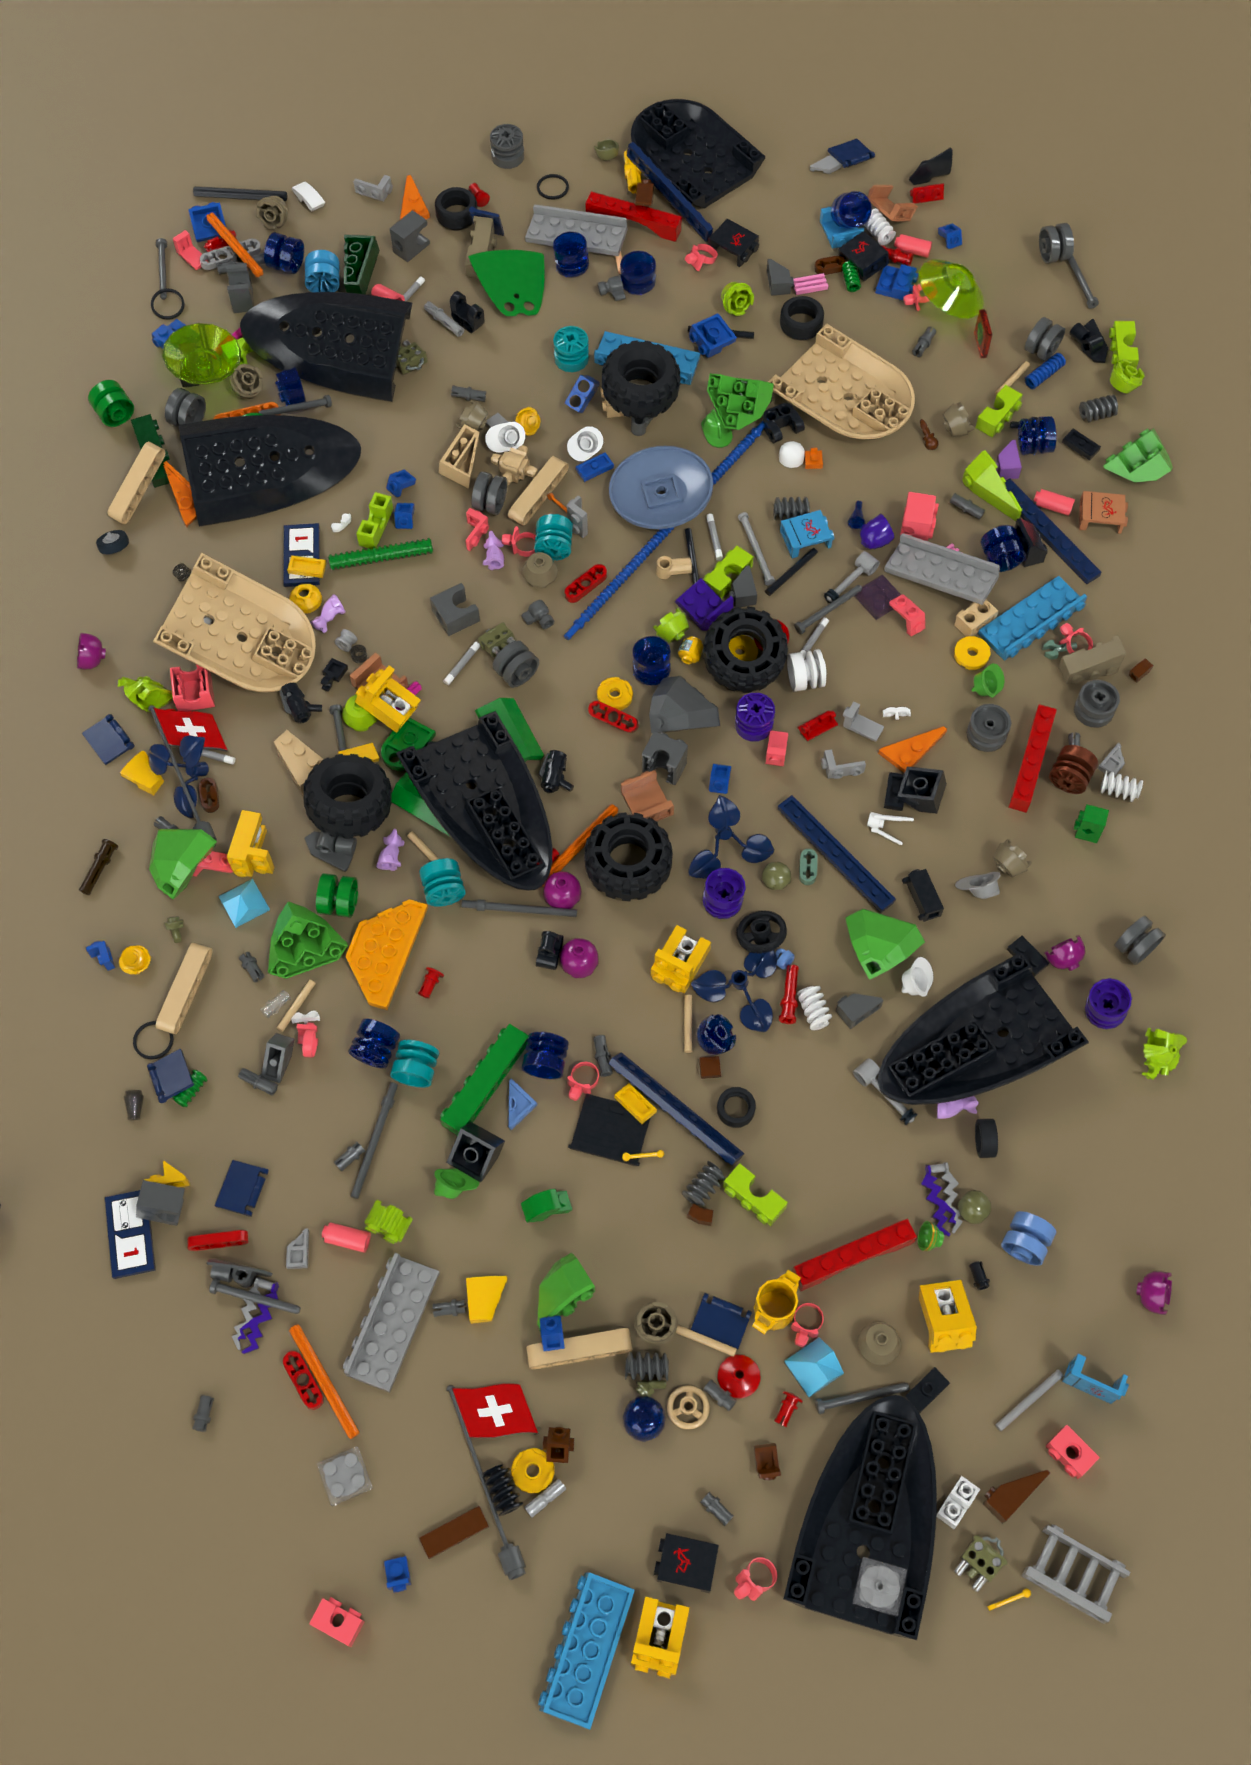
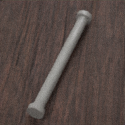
M743 512L738 515V519L742 522L765 578V585H772L775 579L770 574L751 528L748 513Z

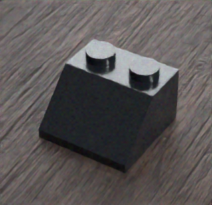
M1018 518L1011 541L1023 566L1028 567L1043 563L1048 551L1046 545L1041 541L1040 532L1036 530L1034 524Z
M907 766L897 798L919 812L937 814L947 785L944 771Z
M469 1122L460 1129L446 1163L482 1182L498 1159L505 1140L475 1123Z

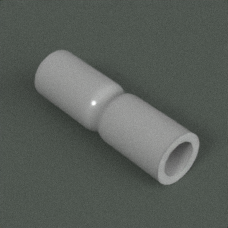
M557 1479L524 1508L530 1517L533 1518L549 1502H552L567 1489L560 1479Z

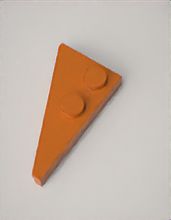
M165 461L163 465L184 524L188 527L197 518L190 483Z

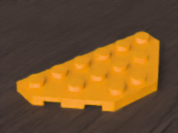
M409 899L402 902L400 906L393 909L391 907L378 913V916L359 922L345 957L369 1005L388 1010L427 912V904Z

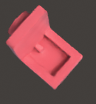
M184 230L172 238L176 252L195 270L201 268L200 256L202 253L193 246L190 234Z
M469 508L466 512L467 523L475 527L466 539L467 550L471 551L473 547L478 545L481 536L487 533L489 525L487 516L478 510L475 511Z
M904 594L889 602V605L906 619L907 634L912 637L925 629V613Z
M770 731L765 764L784 767L788 733Z
M212 851L198 864L193 876L197 877L203 869L232 873L227 854Z

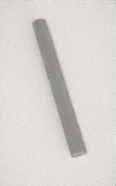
M1057 1369L996 1423V1428L999 1431L1005 1429L1064 1376L1063 1373Z

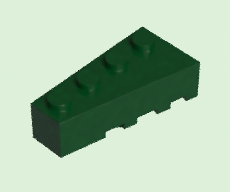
M344 235V287L347 293L366 295L380 251L376 237Z
M151 414L131 419L140 449H142L146 442H151L161 448L162 445H165L162 435H158L156 431L159 430L157 420H153ZM165 450V457L152 479L154 488L169 484L163 466L165 461L170 460L167 450Z

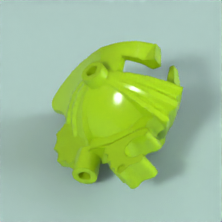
M148 676L138 677L136 681L126 677L118 679V687L124 686L123 691L127 698L146 712H151L148 710L150 705L159 709L173 700L172 690L163 688L164 685L150 679Z
M1148 1028L1145 1035L1148 1037L1146 1044H1143L1144 1058L1147 1059L1144 1065H1147L1149 1070L1147 1073L1142 1072V1075L1146 1076L1147 1079L1153 1080L1160 1071L1161 1075L1169 1076V1071L1176 1069V1065L1179 1063V1050L1187 1043V1038L1182 1034L1170 1033L1160 1029L1152 1032L1151 1028Z

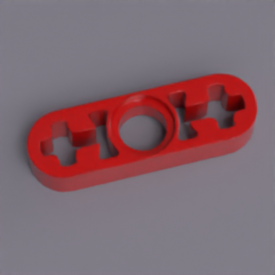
M601 564L594 565L565 588V599L570 603H576L606 580V567ZM583 581H589L591 583L589 586L581 585Z
M593 701L588 707L591 716L628 733L635 732L639 727V722L635 717L600 701ZM600 705L599 708L606 711L605 716L600 712L595 714L594 706L598 707ZM611 712L618 713L617 721L611 722L609 720ZM622 718L628 722L632 719L634 726L627 729L628 726L621 722Z
M245 1230L196 1235L187 1238V1247L190 1251L240 1246L249 1243L248 1231Z
M296 1351L288 1352L283 1358V1365L302 1401L309 1409L315 1410L320 1408L324 1397L303 1357ZM291 1357H294L295 1359L299 1358V1360H297L296 1363L299 1369L302 1370L296 1372L293 1365L288 1366V1364L291 1362ZM303 1374L308 1375V1384L305 1386L298 1385L297 1380L299 1376ZM311 1389L315 1396L319 1395L316 1398L317 1403L315 1404L312 1402L308 1403L310 1396L307 1390Z

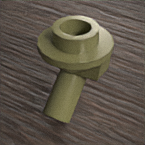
M179 916L167 918L168 921L164 922L166 930H171L174 942L180 943L182 938L179 928L183 927L184 920L179 919Z
M642 1380L636 1382L638 1385L636 1391L643 1399L647 1397L650 1400L655 1392L653 1389L666 1388L665 1380H650L648 1382Z

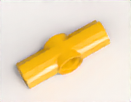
M626 150L624 152L625 179H627L628 191L635 194L637 183L641 182V171L627 157Z

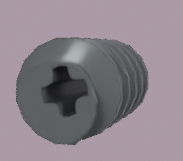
M1112 394V396L1107 395L1099 399L1095 398L1081 402L1079 405L1081 418L1083 420L1086 418L1088 422H1091L1092 417L1095 421L1098 420V416L1104 419L1105 414L1107 417H1111V412L1116 416L1118 414L1116 396Z
M776 497L773 509L774 520L776 515H779L780 520H782L784 514L789 519L791 514L793 517H796L798 514L810 513L808 498L804 497L803 501H801L800 497H797L796 501H794L793 497H790L787 502L786 497H783L780 502L779 497Z
M707 1161L708 1166L704 1165L702 1167L703 1172L697 1173L698 1178H693L692 1184L686 1186L688 1191H682V1195L691 1204L705 1206L702 1199L710 1200L708 1192L715 1194L716 1191L713 1186L720 1188L721 1185L718 1180L725 1181L726 1179L723 1172L710 1161Z
M632 1352L628 1353L625 1365V1380L630 1373L632 1380H635L637 1374L640 1375L641 1380H644L646 1374H648L649 1380H653L656 1374L658 1381H661L663 1375H665L668 1381L669 1359L666 1353H663L661 1359H659L658 1353H654L652 1359L649 1352H646L644 1358H642L640 1352L637 1353L635 1358Z

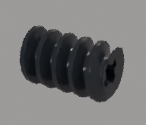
M503 1464L492 1467L482 1473L483 1477H490L485 1483L487 1486H492L489 1489V1493L496 1494L492 1498V1502L499 1503L495 1507L496 1511H502L499 1516L511 1513L523 1504V1502L515 1501L520 1494L512 1493L517 1486L509 1485V1482L514 1478L513 1476H506L510 1468H503Z

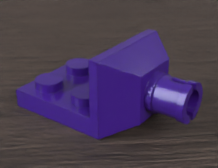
M700 578L677 598L675 603L702 631H708L712 622L720 614L731 611L733 608V597L730 596L723 602Z

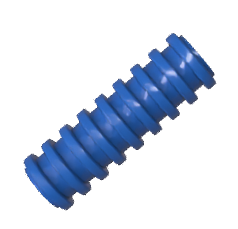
M1055 353L1054 356L1050 357L1025 377L1026 385L1030 389H1035L1066 364L1064 356L1061 353Z

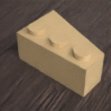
M464 424L439 463V474L468 489L478 447L479 431Z
M286 730L274 741V745L282 762L304 797L305 780L308 779V775L313 767L319 765L324 759Z

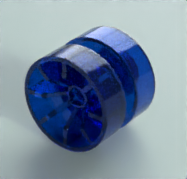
M858 191L840 194L835 198L831 206L832 219L841 228H856L864 225L869 220L872 212L869 198L864 193Z
M273 232L265 245L264 261L266 266L296 274L304 259V243L301 239Z
M1010 525L998 526L988 531L981 538L980 544L987 561L999 565V572L1012 570L1025 560L1026 553L1015 527Z

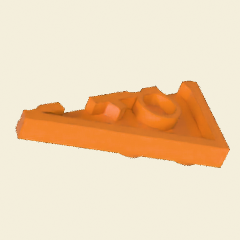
M408 175L400 220L412 210L424 219H429V211L411 175Z
M943 726L880 748L878 754L905 773L907 766L914 767L946 733L947 728Z

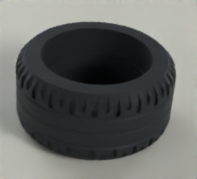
M448 188L442 191L435 200L436 218L447 229L462 230L468 228L473 224L469 208L475 207L477 209V200L473 193L465 188ZM454 205H462L467 207L465 210L460 212H450L446 210L447 208Z
M797 296L784 303L781 309L780 326L782 331L790 338L809 340L816 337L823 327L824 310L817 300L807 296ZM806 314L814 320L801 323L793 320L791 316Z

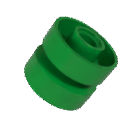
M104 380L96 384L89 392V404L106 426H120L132 417L134 404L117 381Z
M323 873L319 879L316 893L317 913L332 915L336 908L337 916L351 918L358 901L357 878L342 876L338 882L337 875Z

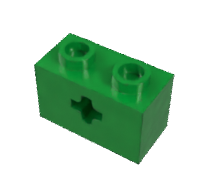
M1086 804L1084 810H1080L1078 818L1074 823L1073 830H1076L1075 838L1097 843L1106 826L1109 810Z

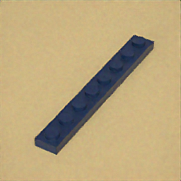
M634 142L628 144L627 157L651 180V183H654V186L707 242L713 232L711 224L702 217L701 213L692 206L690 201H687L680 190L676 189L662 171L653 164L652 160L642 152L640 147Z
M1010 478L1006 480L1007 491L1013 493L1022 509L1020 516L1034 524L1036 530L1040 532L1041 538L1086 584L1098 578L1102 572Z
M793 795L778 805V810L880 913L895 903L896 898Z
M622 1052L612 1057L608 1064L617 1073L622 1074L629 1080L630 1084L639 1088L647 1098L652 1099L663 1111L673 1116L676 1122L690 1130L693 1136L702 1140L709 1149L719 1154L725 1162L733 1165L742 1158L744 1152Z

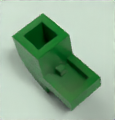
M556 1189L539 1192L521 1203L527 1223L544 1221L553 1214H564L573 1210L567 1191L556 1192Z

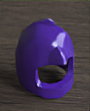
M881 513L867 524L862 525L860 531L861 544L865 548L877 549L889 544L894 539L892 528Z

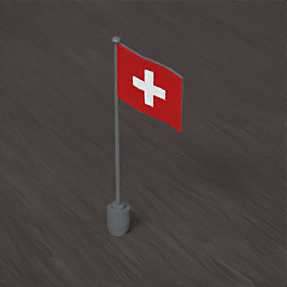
M150 705L148 710L151 711L164 744L170 752L171 761L197 823L193 829H202L217 841L211 824L200 820L170 746L180 747L182 738L191 735L205 737L203 749H216L227 752L228 750L212 714L204 712L170 711L157 709L155 706Z
M498 1384L476 1389H461L449 1385L446 1391H449L504 1544L500 1548L501 1552L498 1553L501 1566L509 1580L519 1578L526 1574L524 1569L526 1568L519 1546H514L513 1543L508 1544L471 1438H496L518 1433L538 1434L537 1428L519 1384Z

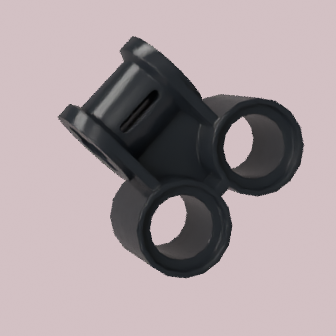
M543 931L541 946L538 947L536 967L556 970L564 936L551 931Z

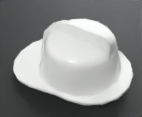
M517 422L495 425L487 431L485 436L486 444L491 451L496 453L510 451V448L517 449L524 443L525 430Z
M594 427L581 429L568 440L567 450L569 455L577 461L588 460L602 448L603 436Z
M918 957L912 967L903 973L902 993L921 995L922 997L927 995L933 982V971L930 963L925 958Z

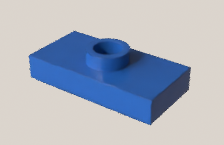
M605 452L577 465L576 471L585 482L613 469L614 463Z

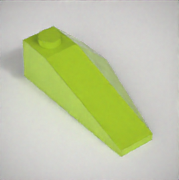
M984 450L965 469L962 479L963 483L974 494L1014 521H1017L1020 518L1022 509L1013 493L1007 491L1006 480L998 475L996 471L998 466Z

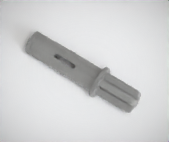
M430 301L424 305L425 310L433 316L434 320L441 322L457 337L462 336L464 328L445 314L442 308H438Z

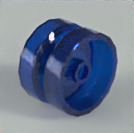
M633 251L622 258L620 277L625 291L637 295L651 291L656 283V261L653 256L644 251Z

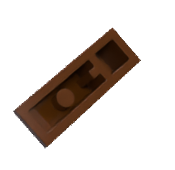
M641 179V182L637 183L635 205L652 206L654 183H651L649 179Z
M1048 1470L1041 1471L1002 1484L997 1489L992 1487L984 1495L987 1499L983 1505L1003 1524L1044 1481L1050 1472Z

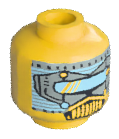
M694 636L683 639L678 650L681 661L685 664L699 662L703 653V644L699 638Z

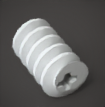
M877 208L870 210L864 217V226L874 239L877 240L878 244L886 245L894 239L896 232L893 231V227L890 226L889 222L886 221V218L883 217Z
M1106 770L1101 783V793L1103 794L1107 789L1109 796L1114 791L1115 798L1123 794V800L1130 796V802H1133L1135 798H1139L1143 780H1140L1137 784L1136 778H1133L1129 782V776H1125L1122 780L1121 774L1114 778V772H1110L1107 776Z
M810 986L797 992L798 1000L802 1003L801 1007L804 1010V1015L807 1017L811 1030H819L828 1026V1020L832 1018L831 1014L825 1015L829 1011V1007H822L827 1003L826 1000H819L824 996L823 993L817 994L821 990L820 986Z

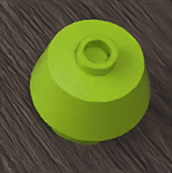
M740 282L727 284L721 293L724 309L729 314L736 316L745 314V310L750 305L752 306L754 302V294L750 286Z
M1122 359L1113 366L1110 383L1116 390L1128 394L1142 385L1145 375L1140 368L1137 370L1131 366L1133 362Z
M679 608L676 609L675 614L670 612L660 619L661 624L659 626H653L657 632L656 635L668 643L674 640L679 641L689 629L685 612L682 613Z
M354 695L345 704L342 712L343 720L355 731H367L378 719L355 703L357 695Z

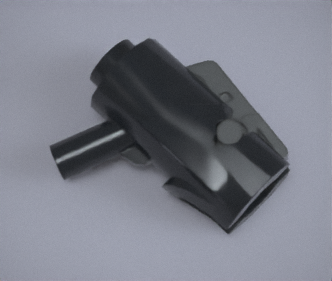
M288 683L281 687L280 697L285 713L291 714L295 722L305 723L309 720L311 712H322V705L310 704L308 701H305V695L297 683Z
M551 750L547 753L539 771V776L542 778L541 787L547 793L558 791L559 786L569 792L574 788V785L564 780L563 771H566L567 755L561 751Z

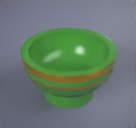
M925 1221L918 1233L919 1249L930 1251L935 1247H941L944 1241V1233L934 1223Z

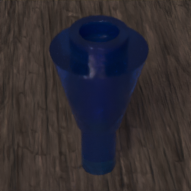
M856 501L855 509L848 520V525L852 529H861L862 525L865 524L862 502Z

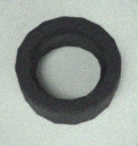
M731 1087L725 1090L720 1095L717 1103V1114L720 1120L732 1128H741L748 1125L753 1119L756 1110L753 1095L741 1087ZM740 1097L747 1102L748 1111L744 1117L733 1118L726 1114L724 1105L729 1098Z
M994 1119L976 1120L975 1143L979 1158L997 1157L998 1132Z

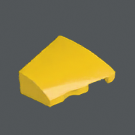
M141 751L134 756L120 772L122 777L137 784L138 788L153 796L164 783L162 776L155 774L151 770L149 757L145 751Z
M507 1276L466 1278L469 1320L471 1324L493 1320L495 1309L507 1283Z

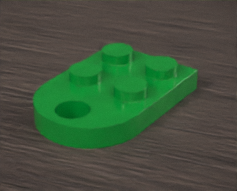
M409 718L397 733L392 731L381 748L383 762L390 769L397 771L405 770L400 760L393 763L390 759L397 757L396 752L414 746L415 750H419L428 746V741L433 740L436 732Z

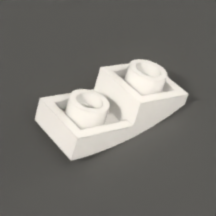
M302 182L292 187L300 202L304 201L311 212L325 205L323 198L307 182Z
M961 1476L937 1512L936 1517L955 1529L980 1489Z

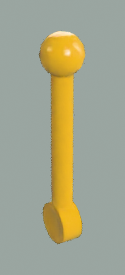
M658 1150L653 1153L632 1155L624 1153L622 1160L627 1162L633 1158L654 1156L662 1158L664 1151Z
M1025 1588L1021 1593L989 1605L987 1608L990 1611L1022 1597L1029 1598L1031 1591Z

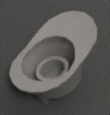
M990 872L969 876L957 881L955 886L961 890H970L977 898L986 899L1000 893L997 880L1001 875L1000 872Z

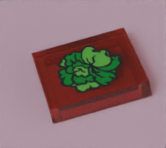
M985 309L979 310L974 330L980 358L987 357L992 339V331Z

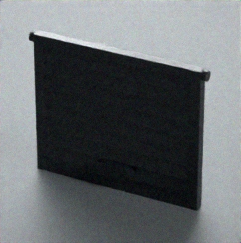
M586 1094L573 1140L568 1148L625 1164L639 1166V1158H633L626 1162L622 1160V1156L624 1153H629L630 1155L641 1154L650 1118L641 1124L619 1102Z

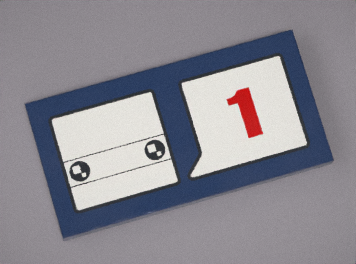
M319 523L284 525V587H295L306 583L320 585V578L288 574L287 571L291 555L320 559Z
M140 1190L105 1197L113 1279L156 1271L151 1221L136 1218V1204Z

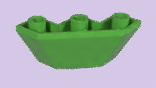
M710 373L707 392L724 428L740 430L761 418L771 402L774 384L761 380L734 378Z
M1148 428L1139 434L1140 437L1125 444L1121 452L1117 455L1112 454L1105 459L1106 463L1103 467L1106 470L1133 482L1156 481L1173 468L1170 457L1154 428L1150 431Z
M160 829L153 842L149 867L157 887L170 898L175 899L187 888L198 864L212 852L217 841L202 829Z
M287 902L278 916L271 937L268 973L287 979L340 959L348 944L325 919L306 907Z
M861 909L845 918L851 943L869 980L901 963L925 943L917 926L906 921L866 909Z
M573 1253L558 1260L539 1286L537 1325L540 1332V1318L558 1315L566 1317L575 1311L574 1308L577 1307L576 1302L579 1300L584 1302L593 1297L595 1286Z

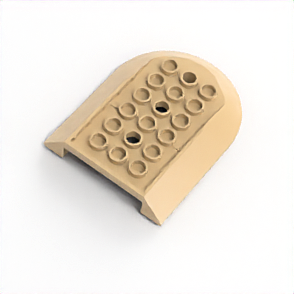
M828 324L817 333L816 343L781 377L775 374L768 381L774 384V393L837 433L856 439H876L896 432L909 420L915 404L912 384L900 369ZM823 380L826 383H818L817 381ZM850 397V398H852L853 400H848V401H847V400H845L844 398Z
M203 553L200 554L190 577L163 626L160 627L153 640L154 643L244 689L256 692L280 691L281 687L285 684L297 683L309 670L316 648L315 635L310 621L295 603ZM209 617L213 620V624H206L203 619ZM237 635H244L246 637V641H239L237 639ZM272 652L278 653V656H274Z

